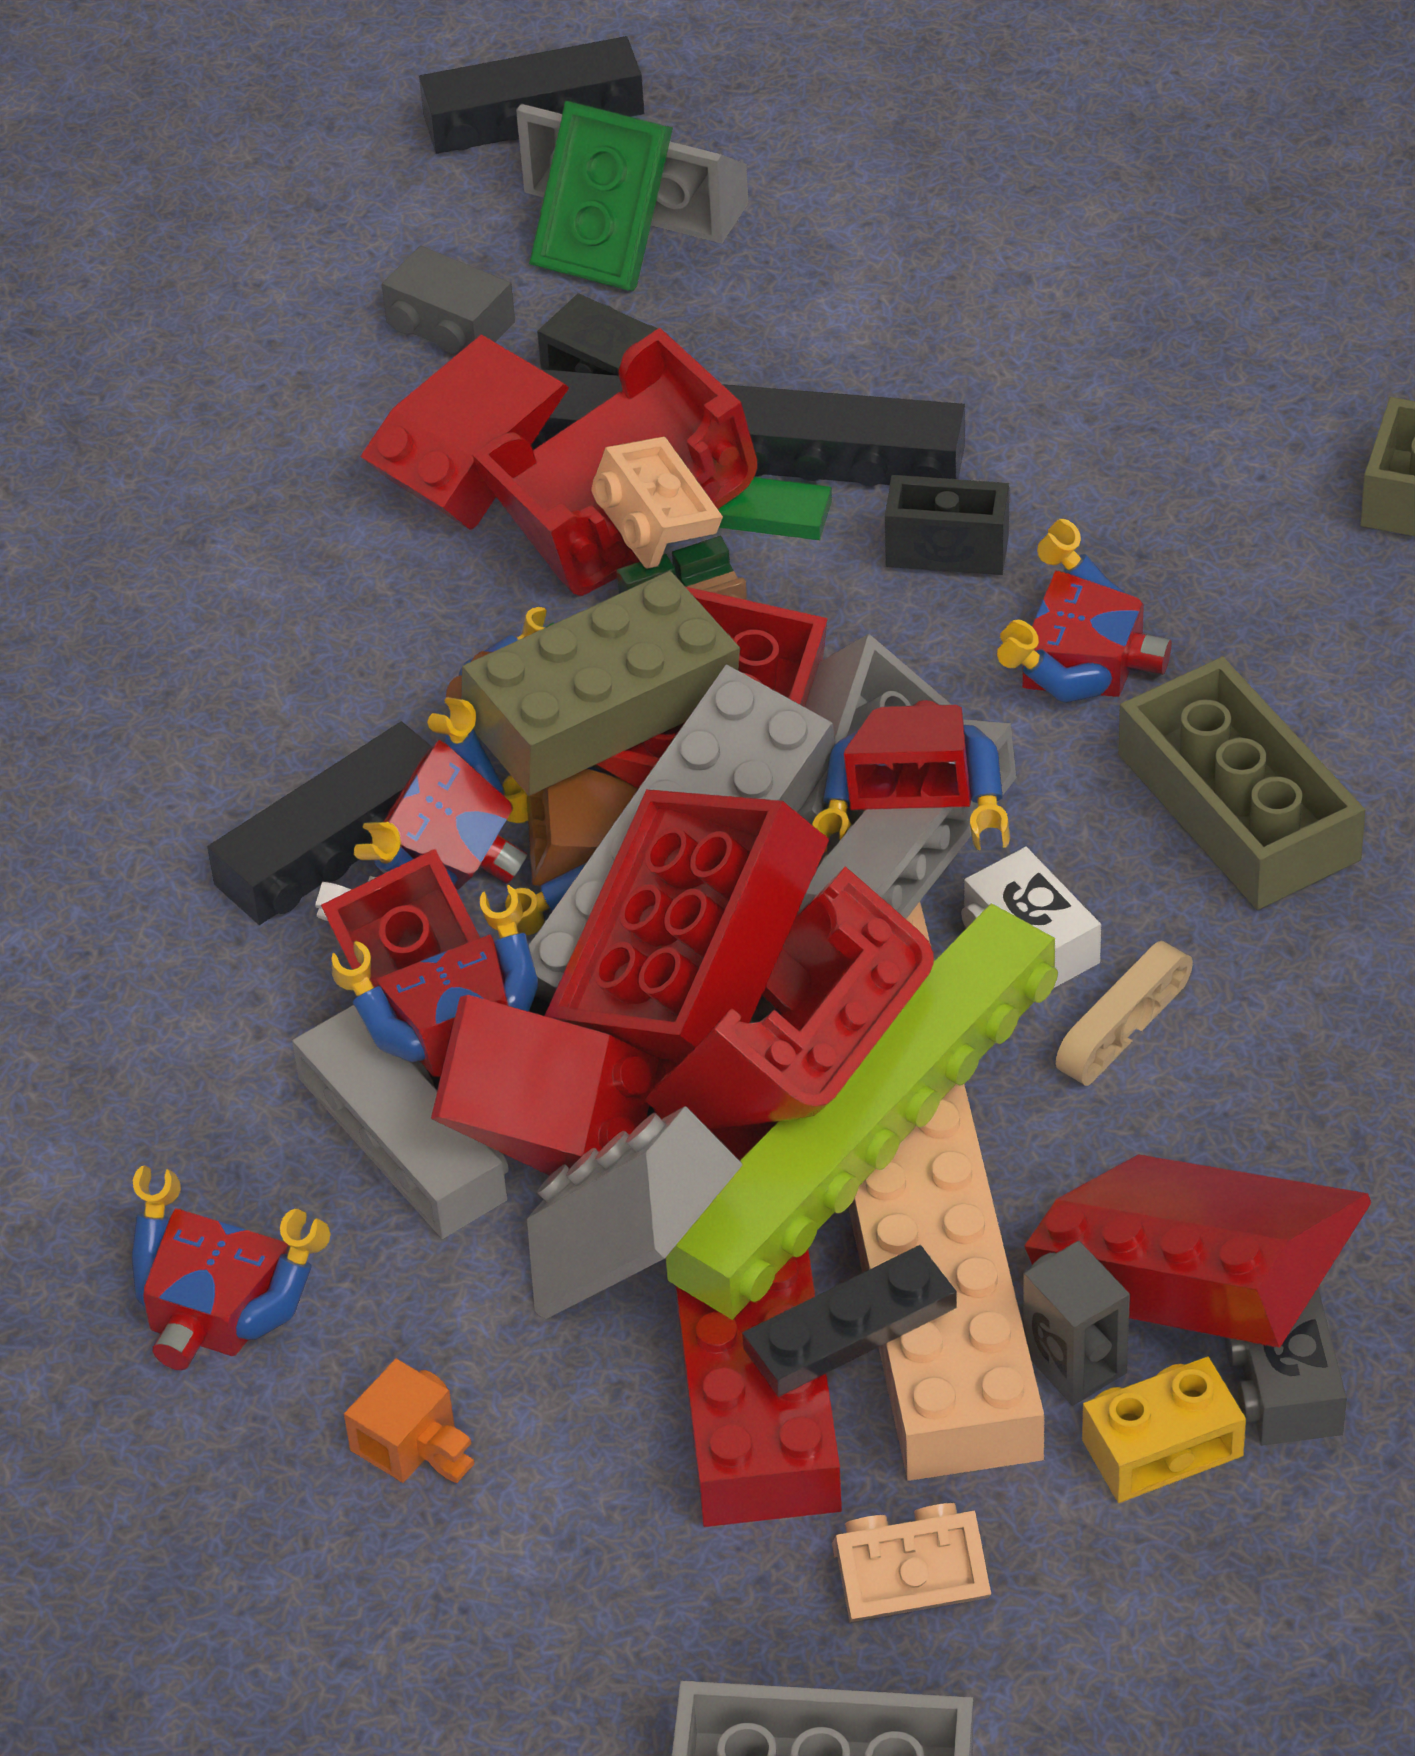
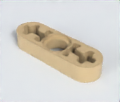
M1159 941L1151 946L1070 1029L1059 1047L1056 1056V1068L1083 1085L1089 1086L1133 1041L1128 1037L1135 1029L1143 1031L1185 987L1192 971V957L1164 941Z

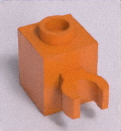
M396 1358L344 1413L350 1451L402 1483L408 1479L424 1460H427L443 1477L455 1483H458L474 1465V1459L463 1453L472 1443L465 1433L455 1428L450 1391L445 1383L430 1371L420 1370L418 1372Z

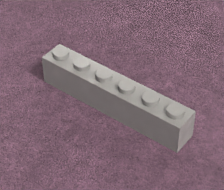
M963 719L964 725L976 726L996 745L999 754L1002 794L1004 795L1016 779L1011 723ZM971 801L970 807L865 810L857 821L849 827L846 834L833 850L823 858L809 885L797 915L846 866L906 919L972 836L970 816L978 807V803Z

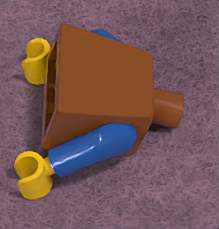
M591 766L530 796L527 795L511 775L504 780L502 785L505 789V797L513 806L507 821L513 823L528 821L532 885L541 886L542 892L536 895L530 889H515L523 910V916L517 925L519 934L532 935L541 929L545 923L543 911L550 908L552 911L555 909L638 791V788L620 778L605 774L595 766ZM509 894L505 901L506 909H508L511 904V898Z

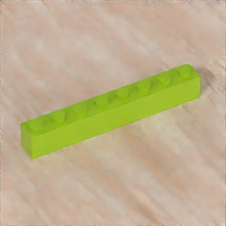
M991 903L934 961L930 974L837 1096L815 1116L778 1121L740 1160L743 1164L666 1256L668 1281L731 1320L750 1301L756 1302L760 1300L771 1287L775 1274L793 1256L800 1257L808 1250L815 1239L817 1230L834 1212L842 1213L849 1207L857 1194L859 1186L875 1169H884L892 1161L899 1148V1144L916 1126L919 1128L923 1127L932 1119L944 1096L956 1084L963 1085L971 1078L982 1056L995 1043L1002 1044L1010 1037L1020 1016L1034 1002L1041 1003L1049 996L1058 977V970L1055 968V938Z

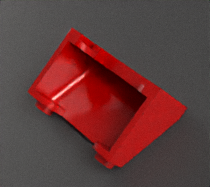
M661 328L631 345L624 353L619 367V379L623 390L533 450L522 435L505 433L493 438L472 454L481 478L559 580L573 594L578 596H584L616 579L617 569L640 562L633 550L626 545L621 533L604 509L597 504L591 491L593 479L606 447L666 437L717 509L743 492L749 486L757 471V457L741 401Z
M845 866L795 917L791 931L771 972L763 996L782 1013L779 1014L773 1010L760 1022L748 1024L739 1022L742 1016L731 1008L718 1021L710 1033L658 1082L645 1101L664 1118L686 1106L708 1129L815 1116L837 1096L930 974L934 965V955L929 941L915 926Z

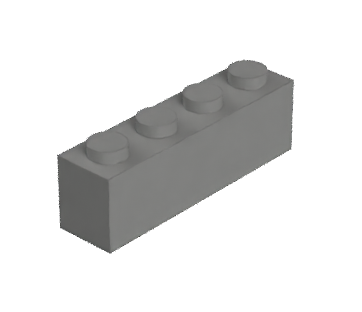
M354 1005L292 1040L298 1079L441 1239L507 1201L504 1175L508 1173L509 1168L503 1153L432 1120L431 1115L437 1090L427 1069L420 1061L409 1062L380 1050Z

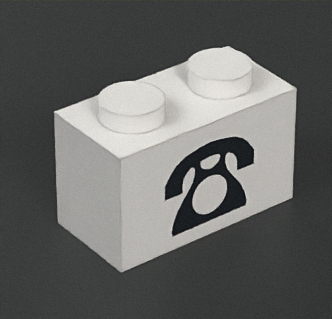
M1027 847L964 879V908L961 911V915L966 928L992 903L1055 938V968L1058 970V977L1054 988L1100 963L1101 923Z

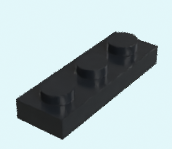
M920 1244L742 1332L743 1349L777 1396L780 1397L956 1309L957 1291Z

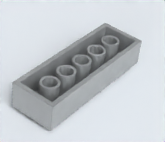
M726 664L529 944L538 979V988L535 996L550 1004L646 789L784 801L798 813L828 769L830 753L836 744L833 723Z

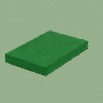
M565 101L529 264L634 291L638 284L673 127L576 102Z

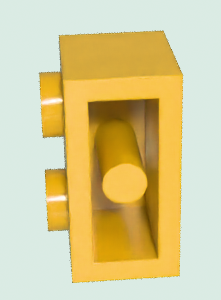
M1209 1356L1186 1365H1171L1154 1377L1124 1388L1113 1387L1098 1394L1094 1399L1084 1402L1082 1441L1116 1501L1121 1503L1244 1456L1246 1418Z

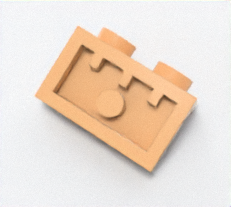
M666 437L605 448L597 473L593 479L592 494L597 504L604 509L619 530L626 545L633 550L646 569L659 565L667 543L717 533L723 516Z
M944 1503L915 1510L916 1521L888 1526L886 1515L863 1517L846 1522L847 1533L836 1535L832 1542L834 1558L838 1557L849 1621L856 1622L989 1598L991 1590L975 1511L957 1514L955 1503Z

